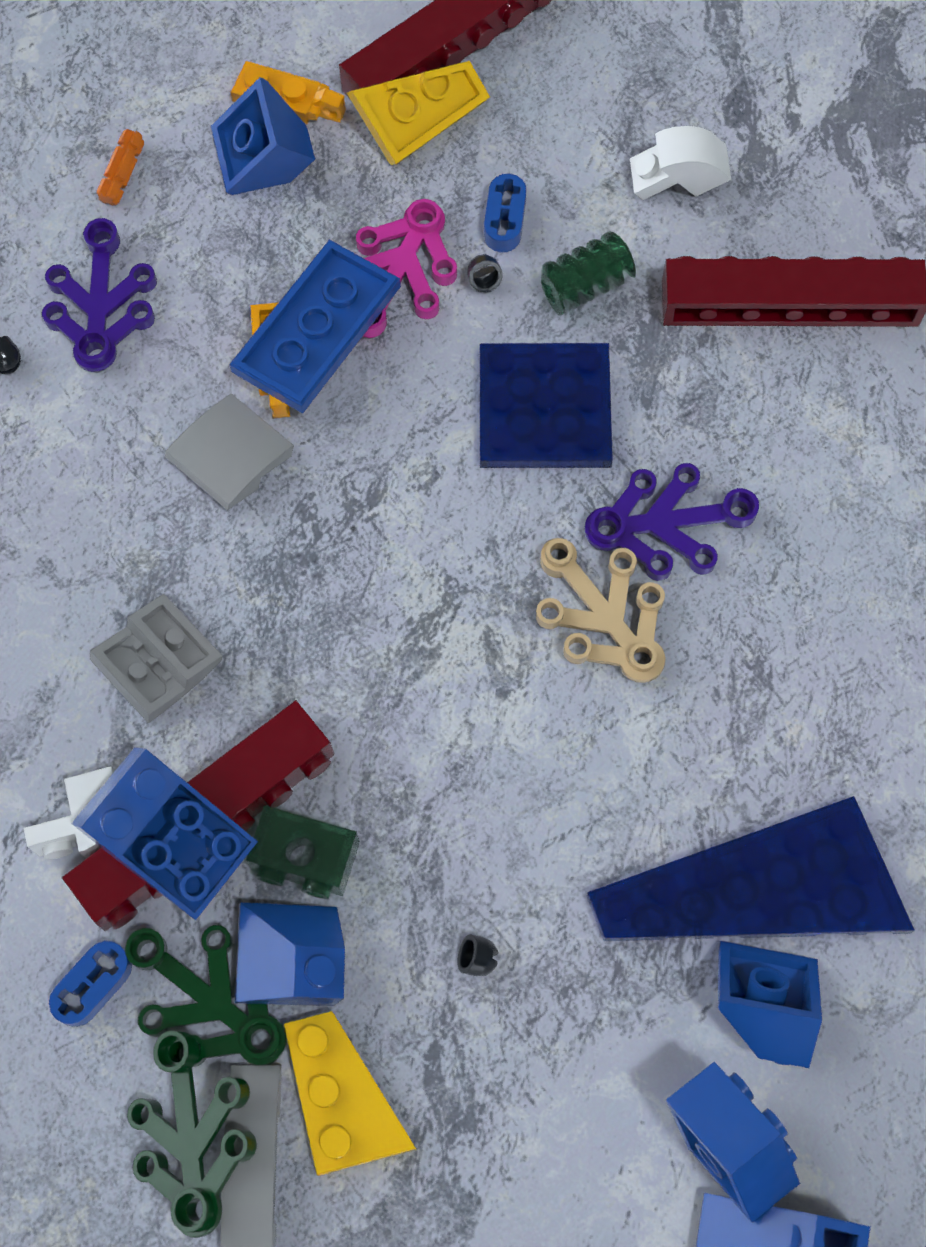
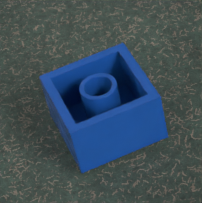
M714 1061L668 1097L666 1102L690 1152L750 1222L753 1223L800 1184L793 1166L797 1156L783 1139L788 1135V1132L778 1117L768 1108L761 1112L751 1102L754 1099V1095L742 1078L735 1072L728 1077Z

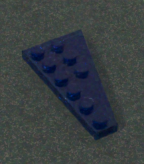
M855 796L587 892L586 895L603 941L663 940V938L713 939L714 937L740 936V938L803 937L820 934H911L915 931Z

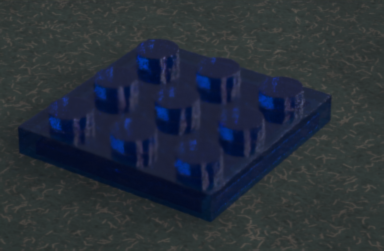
M480 343V468L612 467L609 343Z

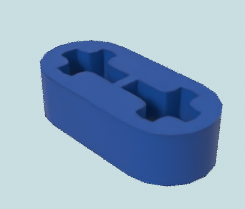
M510 173L501 174L495 177L489 186L484 220V239L489 248L500 253L514 250L519 245L522 237L526 206V184L517 175ZM505 191L513 192L510 206L502 205ZM501 220L508 221V230L506 235L503 236L498 235Z
M111 941L99 942L91 947L50 994L49 1007L54 1018L72 1027H79L91 1021L131 974L132 963L127 959L125 949ZM117 953L119 956L114 962L119 968L114 975L104 972L93 982L92 980L102 969L98 963L99 958L102 955L111 958ZM88 985L90 988L80 999L81 1004L84 1006L83 1010L79 1014L69 1011L65 1015L64 1011L68 1007L66 1001L63 1000L68 993L77 996Z

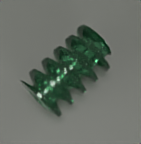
M608 231L601 236L600 240L592 239L587 242L586 248L578 246L572 250L571 255L564 253L557 258L556 262L549 260L544 263L541 270L542 289L553 310L559 316L565 314L564 300H567L571 307L576 309L580 306L578 293L581 292L586 300L591 301L595 298L594 285L597 286L601 293L605 294L610 291L608 278L618 287L624 284L622 271L625 270L630 277L635 278V263L623 239L616 233Z

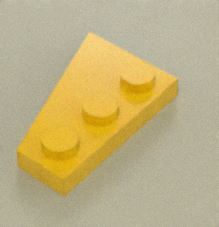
M470 61L347 92V95L390 165L399 163L490 98Z
M333 1011L284 1024L317 1176L417 1150Z

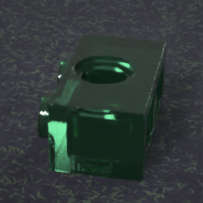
M264 805L254 835V839L258 842L246 859L251 870L256 872L255 878L275 886H283L284 880L303 885L301 889L303 893L320 899L328 900L331 893L343 897L360 844L357 831ZM309 846L315 850L314 858L310 863L304 866H296L290 863L291 854L296 848Z

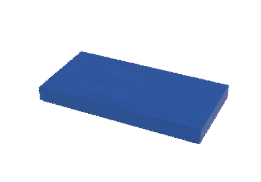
M329 239L229 364L231 373L303 414L400 289V278Z

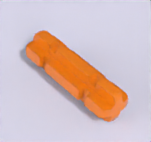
M125 129L121 133L117 142L120 146L114 149L104 172V176L107 178H103L100 181L96 191L101 202L113 206L120 202L124 193L121 188L127 186L138 160L135 157L140 155L144 146L142 134L138 131Z

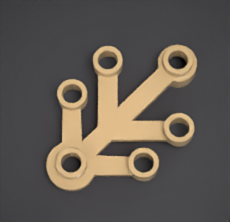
M554 538L546 542L541 550L540 559L543 571L553 578L564 577L590 611L564 608L557 599L546 598L539 602L536 609L538 624L545 629H554L561 626L608 633L618 645L592 644L585 634L573 633L564 642L563 653L565 658L573 664H582L588 661L620 666L627 678L639 683H646L656 679L662 673L665 666V653L662 647L654 641L657 614L662 608L665 599L663 588L654 582L645 583L639 588L636 603L641 612L635 636L624 622L629 579L635 572L637 564L636 555L627 548H619L612 552L608 564L612 576L607 601L576 563L577 551L570 541L563 538ZM555 549H561L567 553V557L558 560L552 557L551 552ZM619 558H624L630 562L631 566L627 569H620L614 562ZM652 592L657 595L659 600L653 604L647 603L642 595ZM546 608H553L558 612V616L554 619H546L541 612ZM573 643H581L585 646L586 651L583 654L576 655L570 651L569 646ZM644 652L650 656L651 661L648 664H639L634 659V655Z

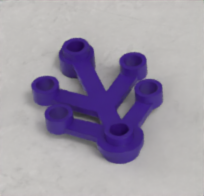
M97 218L90 221L83 231L87 247L93 253L90 294L72 278L69 269L64 265H53L45 273V280L49 289L55 294H64L88 316L87 330L82 328L70 317L66 306L58 301L50 302L44 306L42 317L45 324L52 331H61L74 343L73 356L76 363L82 369L91 372L102 371L108 368L117 356L116 345L135 329H148L155 321L152 306L147 301L137 300L128 306L125 316L106 329L108 316L137 292L148 293L157 285V278L152 266L140 263L133 266L129 276L109 292L111 255L117 251L120 245V236L115 224L106 218ZM108 239L104 243H99L101 240ZM141 275L150 276L145 281H137L138 277H140ZM65 276L62 282H53L56 277ZM139 312H147V315L143 318H134ZM55 313H63L57 320L50 319ZM94 350H102L97 355L89 356L90 353Z
M683 463L676 467L672 481L647 514L629 516L640 499H648L654 494L657 479L653 472L647 469H639L631 475L629 486L613 507L598 508L587 517L584 531L588 542L599 550L611 551L617 548L631 550L636 555L637 561L645 565V572L652 580L662 581L667 579L672 571L673 559L666 551H654L634 535L652 534L688 558L689 566L695 573L705 575L714 570L718 560L717 551L711 545L698 543L680 531L679 528L726 522L734 528L748 527L757 516L759 501L750 490L737 488L726 494L723 503L673 510L684 494L696 490L700 480L699 469L691 463ZM689 474L693 477L694 481L684 483L678 476ZM641 479L649 482L650 487L640 489L635 485V482ZM735 507L742 508L746 516H735L732 514L731 509ZM610 526L614 529L615 533L610 536L600 533L599 528ZM699 554H705L711 559V562L706 565L700 564L695 557ZM655 560H661L666 564L667 568L657 571L652 567L651 563Z

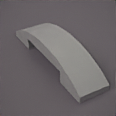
M231 1065L229 1077L244 1079L249 1085L250 1096L245 1106L240 1109L231 1110L225 1120L224 1135L233 1129L248 1130L255 1136L257 1148L250 1160L238 1163L221 1191V1247H276L277 1224H274L277 1129L281 1108L282 1066ZM233 1084L228 1089L230 1102L236 1096V1088ZM240 1137L234 1143L237 1155L243 1149V1142Z

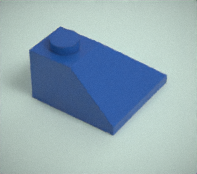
M261 77L211 125L224 185L228 194L236 195L290 183L315 160L307 125L271 84Z
M242 902L239 904L235 1003L334 1006L344 999L345 945L337 907Z
M720 941L718 954V1009L759 1059L773 1061L780 1065L810 1067L822 1023L818 959Z

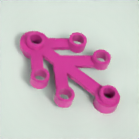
M429 199L414 201L405 211L404 218L377 227L366 226L361 228L356 234L358 251L363 255L369 256L364 259L399 277L400 282H402L406 274L415 296L414 311L419 318L426 320L436 317L440 307L439 297L434 291H431L416 255L423 241L433 260L432 278L435 283L441 286H448L457 279V264L454 259L448 256L440 237V233L445 227L444 212L434 201ZM422 220L430 221L427 224H420L419 222ZM405 236L400 247L378 253L381 250L382 242ZM366 238L375 239V242L372 244H365L362 241ZM441 268H449L451 272L448 274H440L438 270ZM424 301H430L434 304L430 308L420 306ZM390 302L376 318L375 321L377 323L371 325L363 337L374 338L385 330L387 326L386 309Z

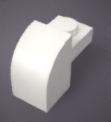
M678 126L655 133L657 145L630 158L634 194L642 200L678 183L697 197L731 180L726 144L712 132L701 127Z
M110 766L65 778L64 782L71 815L24 828L27 847L39 857L44 856L45 859H57L73 853V847L77 846L79 853L85 858H88L100 849V846L71 823L115 772L114 769Z

